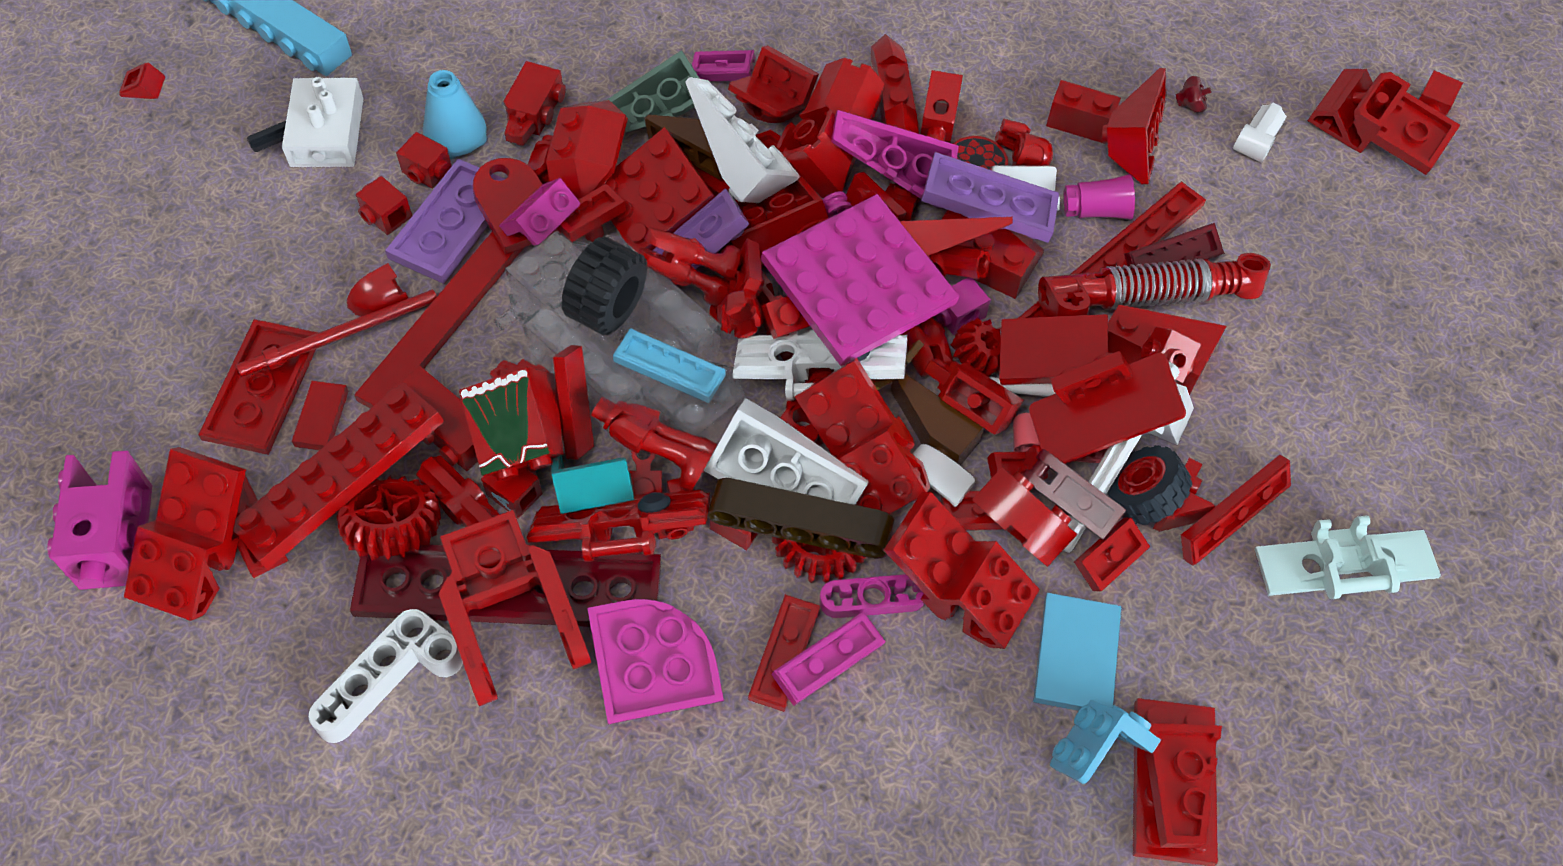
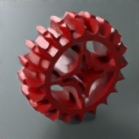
M389 476L387 480H378L376 478L373 483L369 484L347 504L342 506L338 510L337 515L339 535L349 550H356L359 557L369 554L372 560H376L379 556H385L388 561L395 555H400L404 558L405 553L408 551L418 553L420 545H430V538L437 535V529L441 520L438 499L435 493L430 491L429 485H421L419 479L408 482L406 476H402L399 479H393Z
M772 537V543L777 545L775 547V554L777 558L784 557L783 566L785 569L795 566L794 575L796 578L807 572L810 583L815 580L816 575H822V580L825 584L829 582L830 574H834L838 580H842L844 578V570L853 574L857 568L856 563L862 564L866 558ZM809 552H815V553H818L819 555L811 554V553H809Z

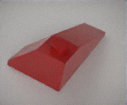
M1159 68L1112 112L1108 124H1104L1102 129L1103 144H1108V156L1141 184H1149L1155 158L1154 156H1149V153L1153 152L1154 146H1158L1159 123H1162L1167 97L1166 68Z

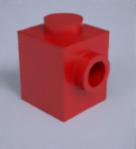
M415 132L396 152L402 173L406 174L414 183H422L432 189L452 167L447 147L418 132Z
M383 176L365 185L362 190L356 193L360 206L358 213L368 225L374 223L387 236L412 217L407 197Z

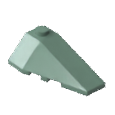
M681 50L607 100H610L627 116L628 121L625 133L645 127L644 118L648 114L676 117L694 108L695 106L685 81L689 77L700 78Z

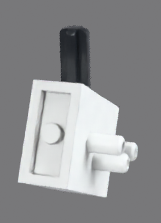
M293 78L286 121L248 136L247 141L254 152H259L283 142L282 149L290 167H353L364 99L357 78Z

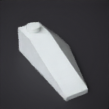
M689 77L685 81L720 174L730 187V194L739 202L760 203L798 180L800 175L774 145L768 149L755 136L759 130L752 123L748 124L741 118H737L734 115L736 108L708 80Z
M746 398L735 413L704 469L705 472L717 479L733 478L853 505L856 504L868 484V480L851 468L846 467L844 463L778 416Z

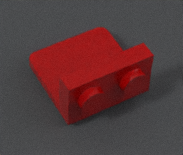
M767 45L761 48L752 75L730 82L728 90L733 92L739 101L748 104L752 103L761 108V112L771 118H779L807 107L819 73Z

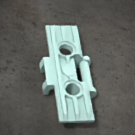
M1368 515L1357 516L1353 520L1350 529L1328 531L1332 526L1331 520H1318L1311 532L1313 541L1257 546L1254 549L1268 596L1325 590L1330 599H1338L1342 594L1378 590L1396 593L1399 591L1400 582L1436 579L1441 574L1424 530L1367 535V526L1370 524V517ZM1312 559L1316 561L1320 566L1321 572L1312 574L1307 572L1302 565V560ZM1369 572L1373 575L1348 579L1339 578L1340 574Z

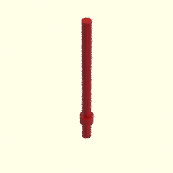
M432 289L283 347L276 348V346L267 348L261 351L262 355L236 364V369L242 378L265 368L272 370L283 366V361L426 307L437 297L436 293Z

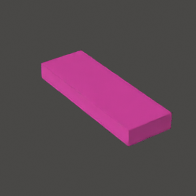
M863 611L776 669L771 675L792 705L795 706L883 646L886 641Z

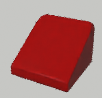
M149 62L139 65L126 72L119 95L128 98L158 99L165 75Z

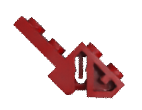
M1359 68L1343 69L1307 120L1359 153H1362L1372 141L1425 175L1433 168L1460 127V124L1407 93L1406 91L1411 84L1392 72L1380 73L1375 81L1372 82L1368 70Z
M858 358L802 390L795 396L831 455L844 463L846 467L851 468L868 480V484L856 505L881 510L890 514L916 500L921 492L929 491L931 486L923 462L910 453L915 445L913 437L899 415L894 417Z
M181 447L170 449L156 520L137 526L124 598L189 621L195 620L206 613L220 589L209 567L218 571L223 569L229 570L235 560L239 537L233 535L246 469Z
M921 492L883 550L924 593L920 600L938 618L944 621L947 618L950 619L960 606L964 610L962 632L989 648H1006L1040 590L997 541H975L932 492Z

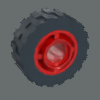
M1154 445V447L1147 446L1141 450L1131 452L1108 490L1107 495L1126 509L1122 518L1131 517L1135 524L1148 525L1151 522H1159L1166 516L1169 517L1177 508L1184 504V500L1190 494V487H1192L1191 475L1176 452H1172L1169 447H1161L1160 445Z

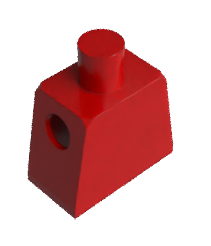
M931 71L921 135L951 143L963 75Z

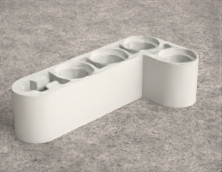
M410 609L402 612L314 702L309 711V722L323 740L329 743H337L347 738L418 662L439 677L454 675L460 670L463 662L453 635L420 610ZM423 628L418 636L407 637L412 629ZM445 649L451 650L447 658L442 660L435 659V656L440 651ZM396 656L390 665L380 666L384 658ZM360 685H368L363 694L352 696L355 688ZM343 701H345L349 706L348 709H346L345 706L342 704ZM329 717L336 719L333 723L327 721Z

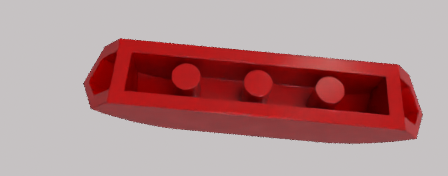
M884 34L871 46L873 70L885 83L879 104L882 123L919 134L917 113L904 49L887 34Z

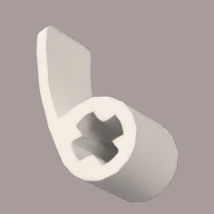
M927 444L919 445L914 451L913 455L923 462L930 486L953 506H958L974 486L975 478L945 454Z

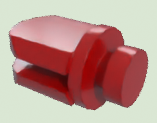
M552 135L543 136L542 140L535 144L527 164L535 171L542 184L549 182L546 158Z

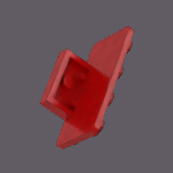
M1120 351L1101 354L1093 362L1081 367H1069L1063 370L1060 375L1051 378L1052 387L1056 394L1033 402L1029 407L1041 450L1045 449L1064 464L1171 424L1186 416L1184 403L1168 360L1163 353L1153 354L1131 364L1127 363Z

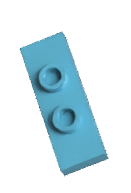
M631 328L613 354L615 363L707 403H710L726 376V369Z

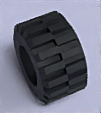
M603 236L602 238L595 239L578 256L567 276L561 305L565 316L603 336L615 332L629 318L642 295L648 269L645 256L608 237Z

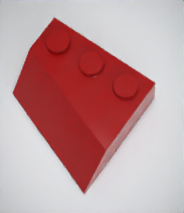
M796 170L800 175L797 181L760 203L739 202L735 200L749 225L744 229L740 237L732 241L730 240L726 245H734L741 249L746 239H750L759 243L761 258L763 251L795 236L797 231L803 226L816 220L828 218L823 200Z
M947 210L942 219H965L967 217ZM999 229L958 245L988 250L991 259L986 277L984 279H973L1014 299L1017 298L1044 253V249L1031 238L1008 229Z

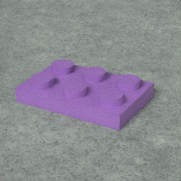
M725 188L673 234L688 239L696 238L704 246L705 251L718 254V251L730 240H735L741 236L749 222L734 197ZM658 247L652 250L659 254H663L664 252L663 249H660ZM692 264L691 266L697 269L701 265ZM660 275L663 282L671 290L677 286L669 278Z

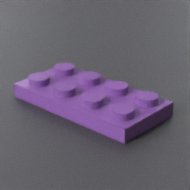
M935 152L930 164L921 201L937 208H944L962 214L967 218L1013 216V224L1001 229H1008L1026 235L1031 239H1038L1049 243L1054 232L1059 193Z
M457 159L385 250L387 258L444 284L488 226L473 195V179L479 167ZM491 175V178H493L494 180H505V178H502L498 175Z

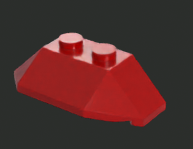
M610 100L579 103L560 108L546 158L549 182L561 178L577 200L603 186L616 168L628 118Z

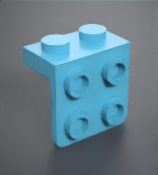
M1090 700L1088 705L1083 706L1076 714L1074 719L1075 725L1067 737L1061 739L1055 746L1050 766L1073 780L1085 784L1090 780L1116 738L1150 753L1154 752L1161 740L1148 731L1152 725L1132 711L1128 714L1118 706L1113 705L1111 708Z

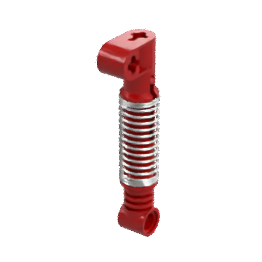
M1244 253L1238 256L1237 261L1212 263L1208 259H1195L1194 261L1187 260L1186 262L1181 260L1179 263L1177 261L1172 263L1167 261L1165 264L1163 262L1158 264L1152 263L1151 265L1148 263L1144 265L1138 264L1137 266L1131 264L1129 267L1123 265L1122 268L1120 266H1107L1094 273L1041 277L1038 283V298L1046 317L1088 315L1091 306H1101L1103 309L1112 310L1116 309L1118 305L1123 304L1129 307H1147L1148 305H1168L1170 303L1176 304L1177 302H1204L1212 299L1213 296L1234 294L1244 299H1256L1262 295L1271 264L1262 255Z

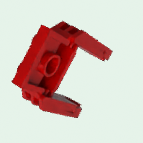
M513 510L440 536L452 572L446 578L439 592V597L479 707L498 700V696L468 614L472 609L480 610L530 591L534 586L540 585L572 669L574 670L591 663L588 650L551 553L535 545L530 546L525 543Z

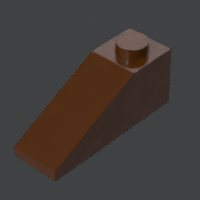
M651 114L644 118L649 139L665 127L693 166L719 180L722 178L700 119Z
M904 374V379L892 380L891 392L921 444H927L961 466L979 444L983 427L942 401L938 395L908 375Z

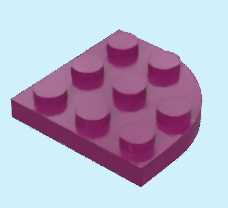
M648 599L626 600L587 608L608 725L724 701L712 646L700 626L686 614L669 604Z

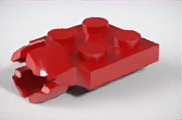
M746 239L740 249L741 257L735 277L732 280L724 277L729 283V290L722 302L717 306L718 329L729 334L734 330V336L737 338H747L754 335L762 323L761 305L756 298L760 295L765 281L762 278L761 272L763 262L760 258L759 243L750 239Z

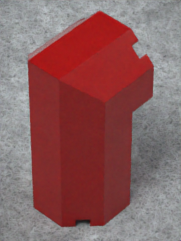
M842 58L825 65L806 109L799 114L802 121L796 126L793 122L788 124L777 144V148L782 152L783 156L821 198L843 191L857 159L831 142L837 110L873 120L881 102V94L885 84L871 66L861 63L860 67L851 65L853 60L848 58Z

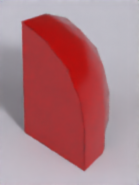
M389 263L370 272L354 285L347 298V308L355 315L364 316L406 300L408 295L397 284L395 279L397 275Z

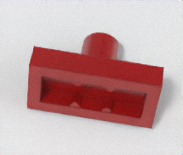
M604 184L578 199L580 206L557 228L571 243L584 235L588 241L593 242L595 239L604 236L602 226L604 223L626 211L625 201L607 184Z

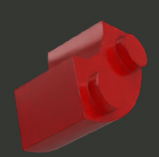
M1001 467L972 500L1004 530H1007L1021 542L1023 547L1048 567L1078 535L1068 526L1072 519L1057 505L1050 510L1030 492L1034 485L1019 471L1012 476Z

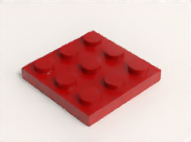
M665 127L618 164L614 173L605 183L625 201L626 211L611 219L628 247L637 253L641 247L649 250L656 248V246L644 240L649 227L674 233L715 198L708 185Z

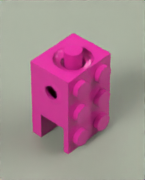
M128 450L112 452L108 485H97L74 455H66L64 469L58 475L60 495L58 503L53 507L55 527L53 537L49 538L47 544L49 558L56 563L65 576L79 590L126 586L137 526L149 522L153 485Z

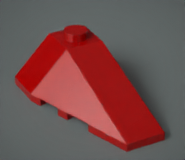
M1013 216L900 221V223L924 253L930 256L1013 224Z

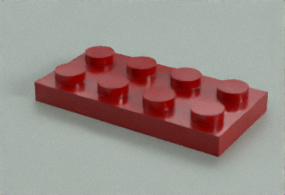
M1137 698L1134 702V713L1149 723L1215 725V708L1142 698ZM1134 746L1133 856L1205 866H1215L1218 863L1216 772L1212 774L1209 793L1212 797L1206 844L1200 848L1160 847L1146 751Z

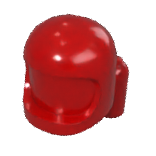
M1003 119L1000 131L996 133L994 141L999 145L1012 149V166H1049L1053 158L1052 144L1045 138L1029 134L1031 129L1026 124Z

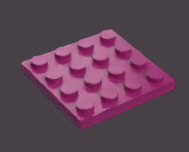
M878 194L763 251L761 256L763 264L840 366L851 362L957 304L959 299L956 291Z

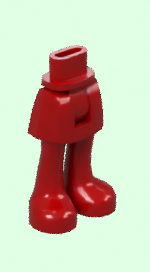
M602 396L593 409L591 416L605 423L603 429H609L610 436L635 453L644 450L672 461L681 469L680 487L685 491H692L718 444L707 438L663 424L659 421L660 411L621 400L615 404Z

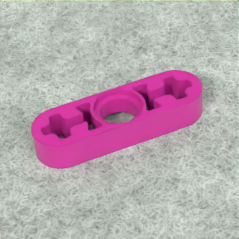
M906 574L833 580L822 587L819 604L823 613L832 618L856 617L863 611L867 616L913 612L923 607L924 603L920 599L924 593ZM906 586H912L913 592H918L914 600L909 599L908 594L904 593ZM890 587H894L893 594H896L894 602H890ZM875 588L883 593L884 600L879 604H870L865 601L863 593L867 589ZM852 590H857V605H853V598H851ZM837 592L840 598H845L842 600L841 606H835L833 600H829L832 593Z

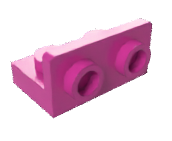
M558 178L542 184L499 227L507 236L520 232L527 237L532 245L536 246L543 242L580 206V202L562 179Z

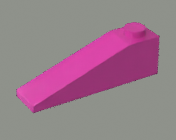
M837 110L835 114L831 142L919 198L923 196L934 153L937 152L957 159L958 145Z

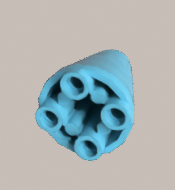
M439 70L430 76L428 82L423 135L447 147L451 160L457 156L471 153L484 145L487 141V126L483 115L460 80L448 70Z

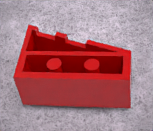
M1118 305L1108 322V353L1120 351L1128 364L1140 360L1142 346L1151 337L1155 327L1173 329L1201 344L1194 358V367L1191 373L1185 377L1183 383L1176 382V384L1187 387L1190 395L1227 326Z

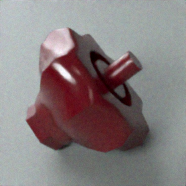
M1191 76L1187 78L1183 89L1176 94V100L1179 106H1187L1194 112H1204L1207 109L1206 95L1212 93L1210 87L1204 89L1199 76Z

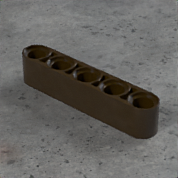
M720 478L717 480L708 510V518L722 526L874 559H881L887 556L883 550L892 537L895 522L892 515L881 510L733 478Z

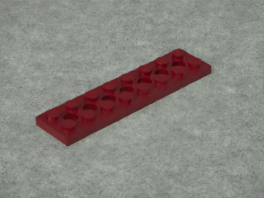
M420 545L418 553L408 551L405 553L404 558L400 555H395L389 561L385 556H379L376 560H372L369 554L360 557L350 607L352 616L396 619L398 615L406 610L417 609L433 620L448 621L439 597V592L446 578L452 572L443 545ZM547 550L552 555L578 626L591 627L587 609L590 607L634 599L658 601L661 554L645 556L639 553L599 556L595 557L594 561L585 562L582 551ZM401 573L406 576L405 581L399 587L390 588L386 586V581L391 575ZM431 575L443 577L442 584L436 589H426L423 587L424 581ZM582 581L590 582L594 586L592 592L585 596H579L573 592L574 586ZM626 583L631 587V591L627 596L618 598L610 593L611 588L615 584ZM536 586L520 595L480 610L472 609L468 613L471 622L556 625L545 595L538 593L535 590Z

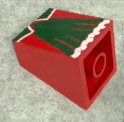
M524 367L459 390L482 476H495L497 481L508 480L519 476V469L530 466L531 470L545 468L553 464L552 458L564 455L556 379L553 373Z

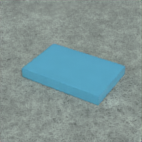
M1052 593L1046 594L1033 702L1077 711L1083 706L1088 705L1090 700L1111 708L1113 707L1121 606Z

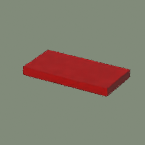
M254 319L198 434L200 439L269 455L316 349L283 361V366L272 370L265 368L242 378L235 365L262 355L261 351L273 346L280 348L319 332Z

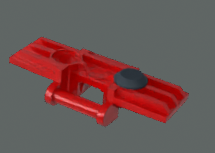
M702 490L664 494L649 492L643 495H634V500L564 514L560 513L559 505L542 506L536 511L527 535V541L531 543L567 539L582 540V554L585 562L594 561L595 557L638 552H643L645 556L653 555L656 547L655 533L664 529L706 524L710 505V493H705ZM612 527H633L636 538L610 540Z

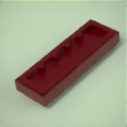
M1211 223L1125 253L1124 256L1129 267L1131 264L1137 266L1138 264L1144 265L1145 263L1151 265L1152 263L1158 264L1159 262L1165 264L1167 261L1171 263L1177 261L1179 263L1181 260L1186 262L1187 260L1194 261L1195 259H1211L1225 253L1216 225Z

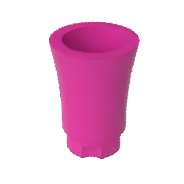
M1131 174L1106 180L1078 182L1077 185H1065L1063 191L1065 216H1078V218L1107 217L1132 220L1135 210V190Z

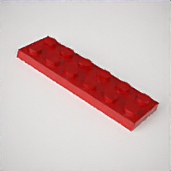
M402 382L396 388L390 390L383 399L367 412L362 413L355 422L339 435L330 439L327 445L310 459L302 462L288 477L273 486L260 500L241 512L235 520L233 531L257 560L268 570L341 509L342 506L347 504L444 422L443 418L414 390Z

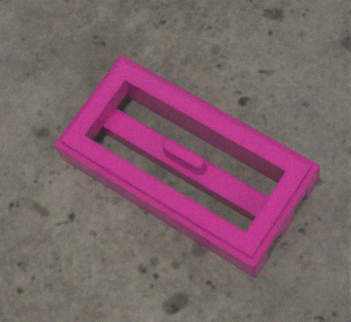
M754 50L701 51L694 53L692 67L700 79L708 81H735L752 75L751 71H753V62H755L756 57Z

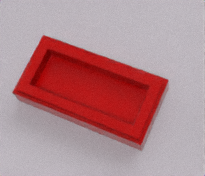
M311 381L292 438L294 447L320 450L335 436L349 392L346 385Z

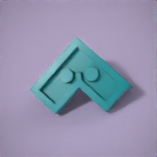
M562 455L552 458L551 475L561 514L634 500L633 483L626 458H616L569 468L564 467Z

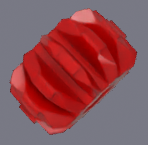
M979 318L971 320L966 325L963 324L957 330L955 338L950 344L956 350L952 358L960 360L961 364L968 363L986 376H991L994 372L1000 371L1001 327L994 328L990 319L982 322Z

